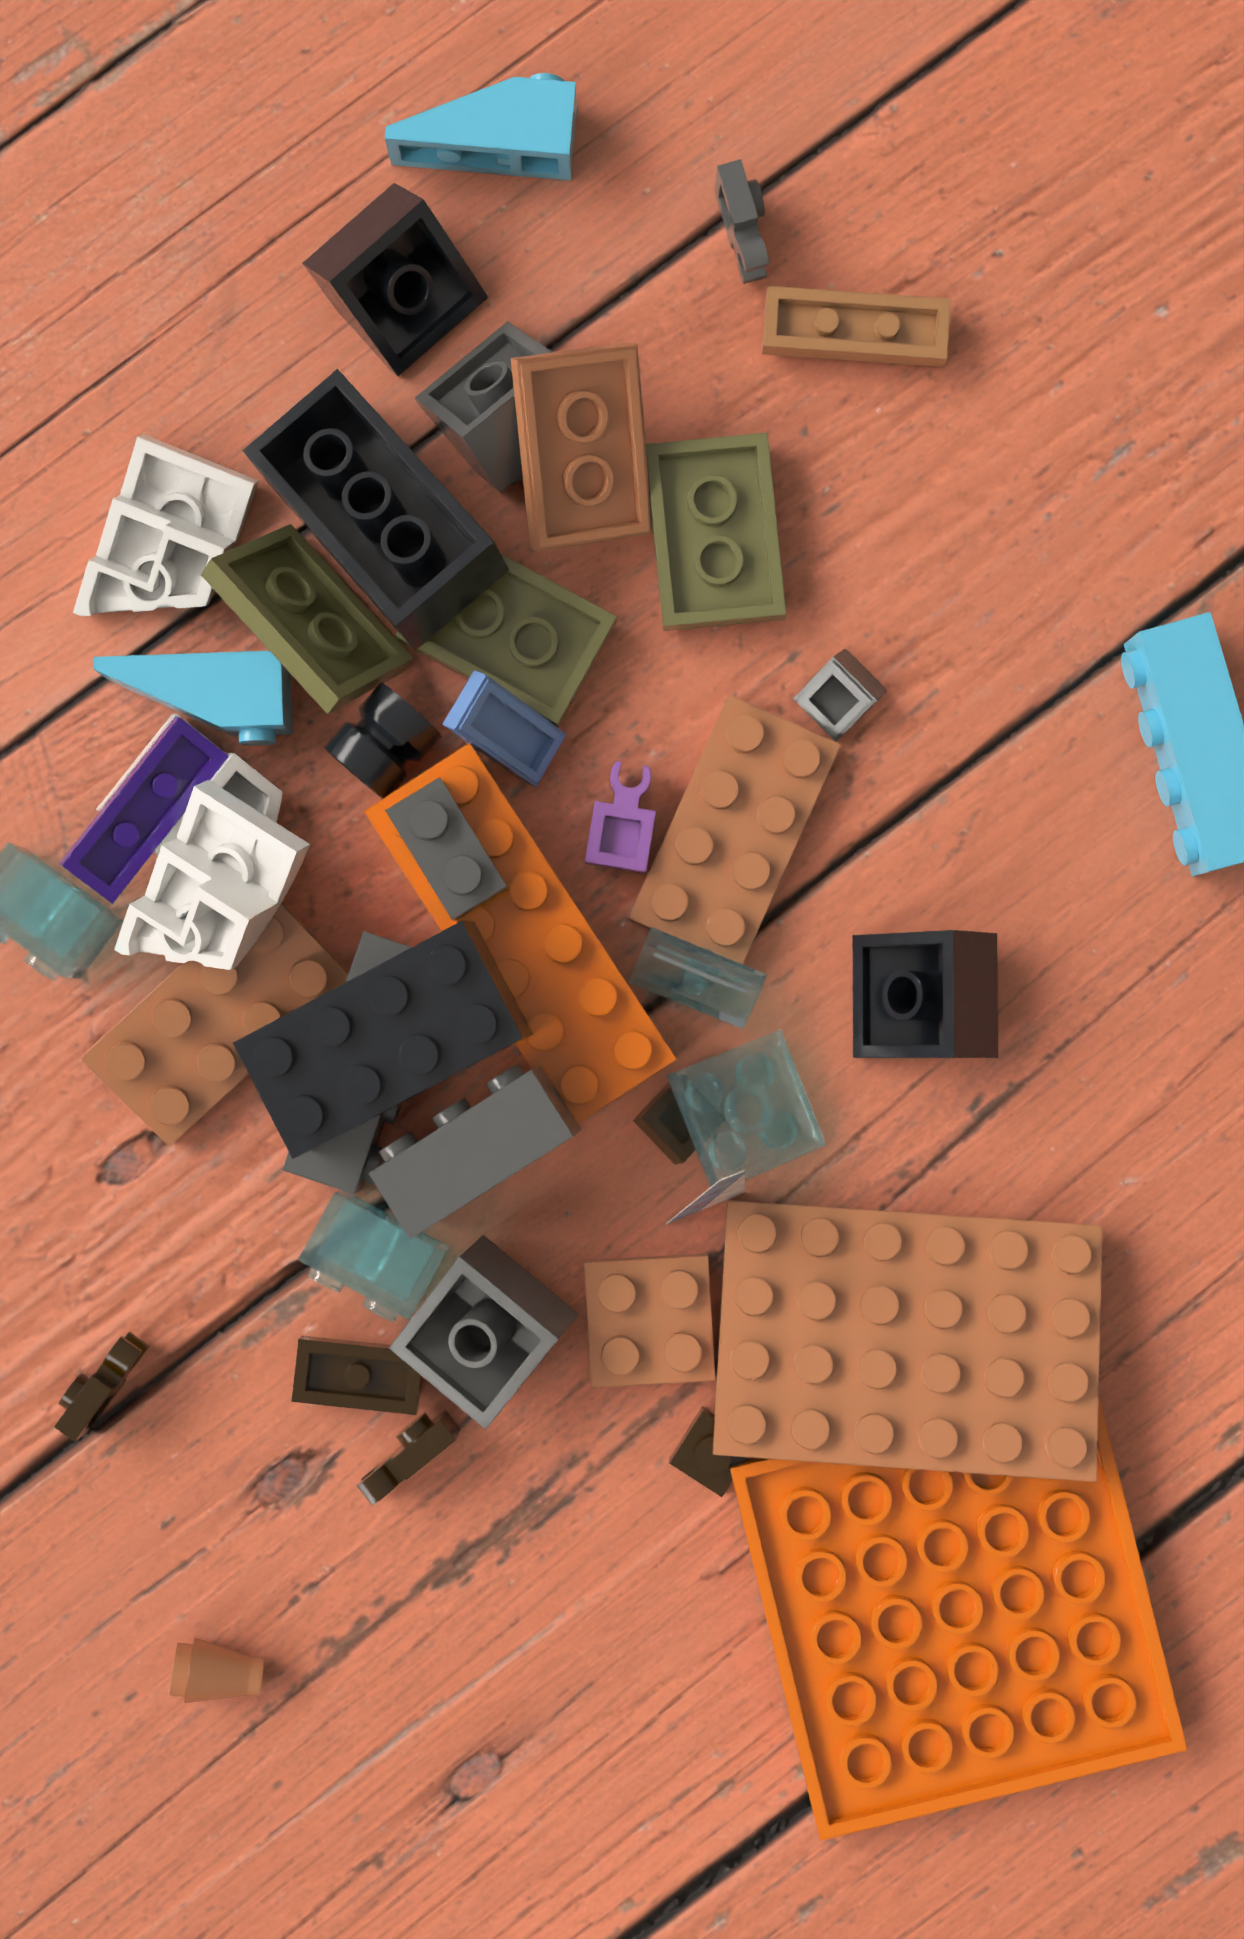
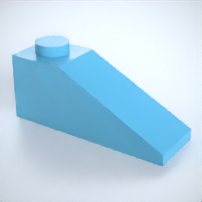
M538 73L530 78L512 77L388 125L385 128V142L391 165L571 181L577 118L576 82L564 81L561 77L550 73Z
M270 651L93 657L94 670L107 680L232 737L239 736V744L273 745L276 744V735L293 734L291 674Z

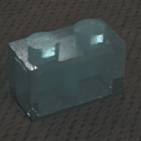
M8 842L0 853V942L6 944L11 938L28 950L29 953L24 958V961L53 981L59 975L66 978L80 979L124 920L28 849Z
M339 1190L333 1194L298 1260L311 1267L307 1275L317 1283L337 1292H341L345 1285L366 1297L362 1305L369 1311L386 1320L395 1322L399 1315L410 1320L415 1314L450 1247L423 1232L409 1239L396 1217L349 1192Z

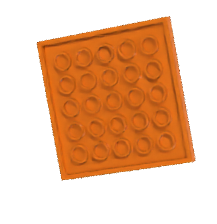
M1100 1397L1098 1398L1097 1482L751 1458L745 1460L744 1463L729 1466L820 1841L1188 1750Z

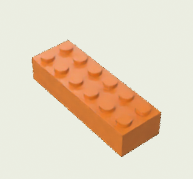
M470 743L364 811L441 931L460 921L475 922L533 1035L515 1045L531 1069L542 1066L578 1124L677 1060ZM439 777L444 782L508 887L502 893L456 921L450 918L385 811Z

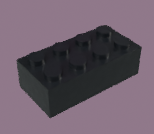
M338 369L242 450L265 481L414 651L509 571L506 562L490 536Z
M460 921L233 1042V1045L292 1159L522 1041L533 1035L475 922Z

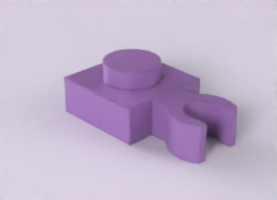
M616 761L610 773V784L615 794L614 803L595 801L585 864L646 874L656 811L638 808L639 800L646 794L649 788L651 771L649 766L644 765L641 783L634 788H628L620 783L621 761Z

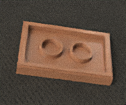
M630 342L511 358L530 548L538 552L653 534L638 344Z

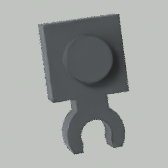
M741 159L718 165L714 192L730 246L735 250L742 282L746 284L767 278L765 267L769 266L770 262L757 226L758 218L765 215L763 197L758 181L756 179L747 181Z

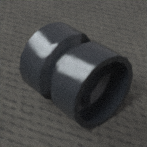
M381 682L359 706L361 720L358 723L345 722L323 748L383 799L391 794L406 778L405 763L408 760L420 762L442 736L409 703Z

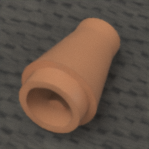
M194 1638L193 1644L177 1643L169 1695L185 1697L184 1703L240 1696L259 1697L264 1657L246 1655Z

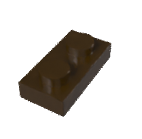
M301 1336L298 1339L291 1402L417 1415L422 1376L390 1350L389 1347L391 1345Z

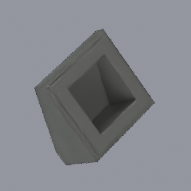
M843 649L833 656L793 699L836 742L887 690L848 650Z

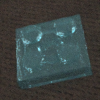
M781 1029L667 1074L710 1187L719 1180L744 1170L746 1181L826 1145Z

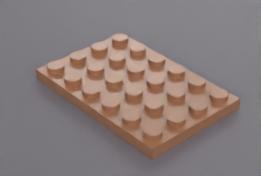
M727 1201L712 1454L1097 1482L1102 1225Z

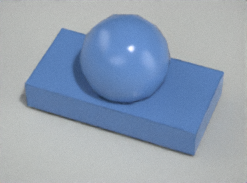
M475 670L442 724L465 740L467 744L470 743L474 750L485 754L523 782L537 787L567 735L492 678Z

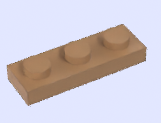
M768 286L765 301L762 354L944 367L948 353L951 299Z

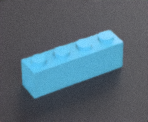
M1211 612L1140 631L1124 643L1126 652L1121 655V666L1128 686L1131 689L1137 688L1143 711L1138 715L1141 736L1147 747H1154L1160 767L1155 776L1158 794L1166 807L1171 806L1178 828L1173 832V844L1176 855L1183 866L1189 865L1192 877L1244 863V723Z

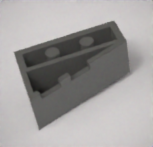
M519 1063L486 1083L492 1095L471 1108L466 1098H463L433 1117L439 1129L422 1140L418 1141L411 1131L379 1151L385 1163L368 1174L409 1239H412L574 1137L582 1130L541 1065L527 1073L523 1071Z

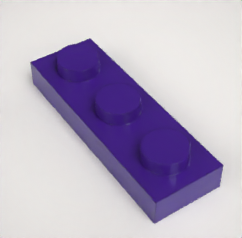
M175 717L58 864L113 904L185 813L194 786L211 780L229 756L182 718Z

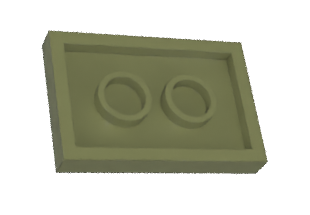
M768 432L646 444L650 507L663 631L784 620L786 617V606Z
M291 524L211 558L201 573V576L219 594L223 601L239 616L327 714L373 690L381 682L385 683L400 675L413 659L407 650Z
M501 554L509 571L416 651L467 679L470 678L474 670L486 674L559 728L616 625L617 616ZM397 632V640L412 648L400 633Z

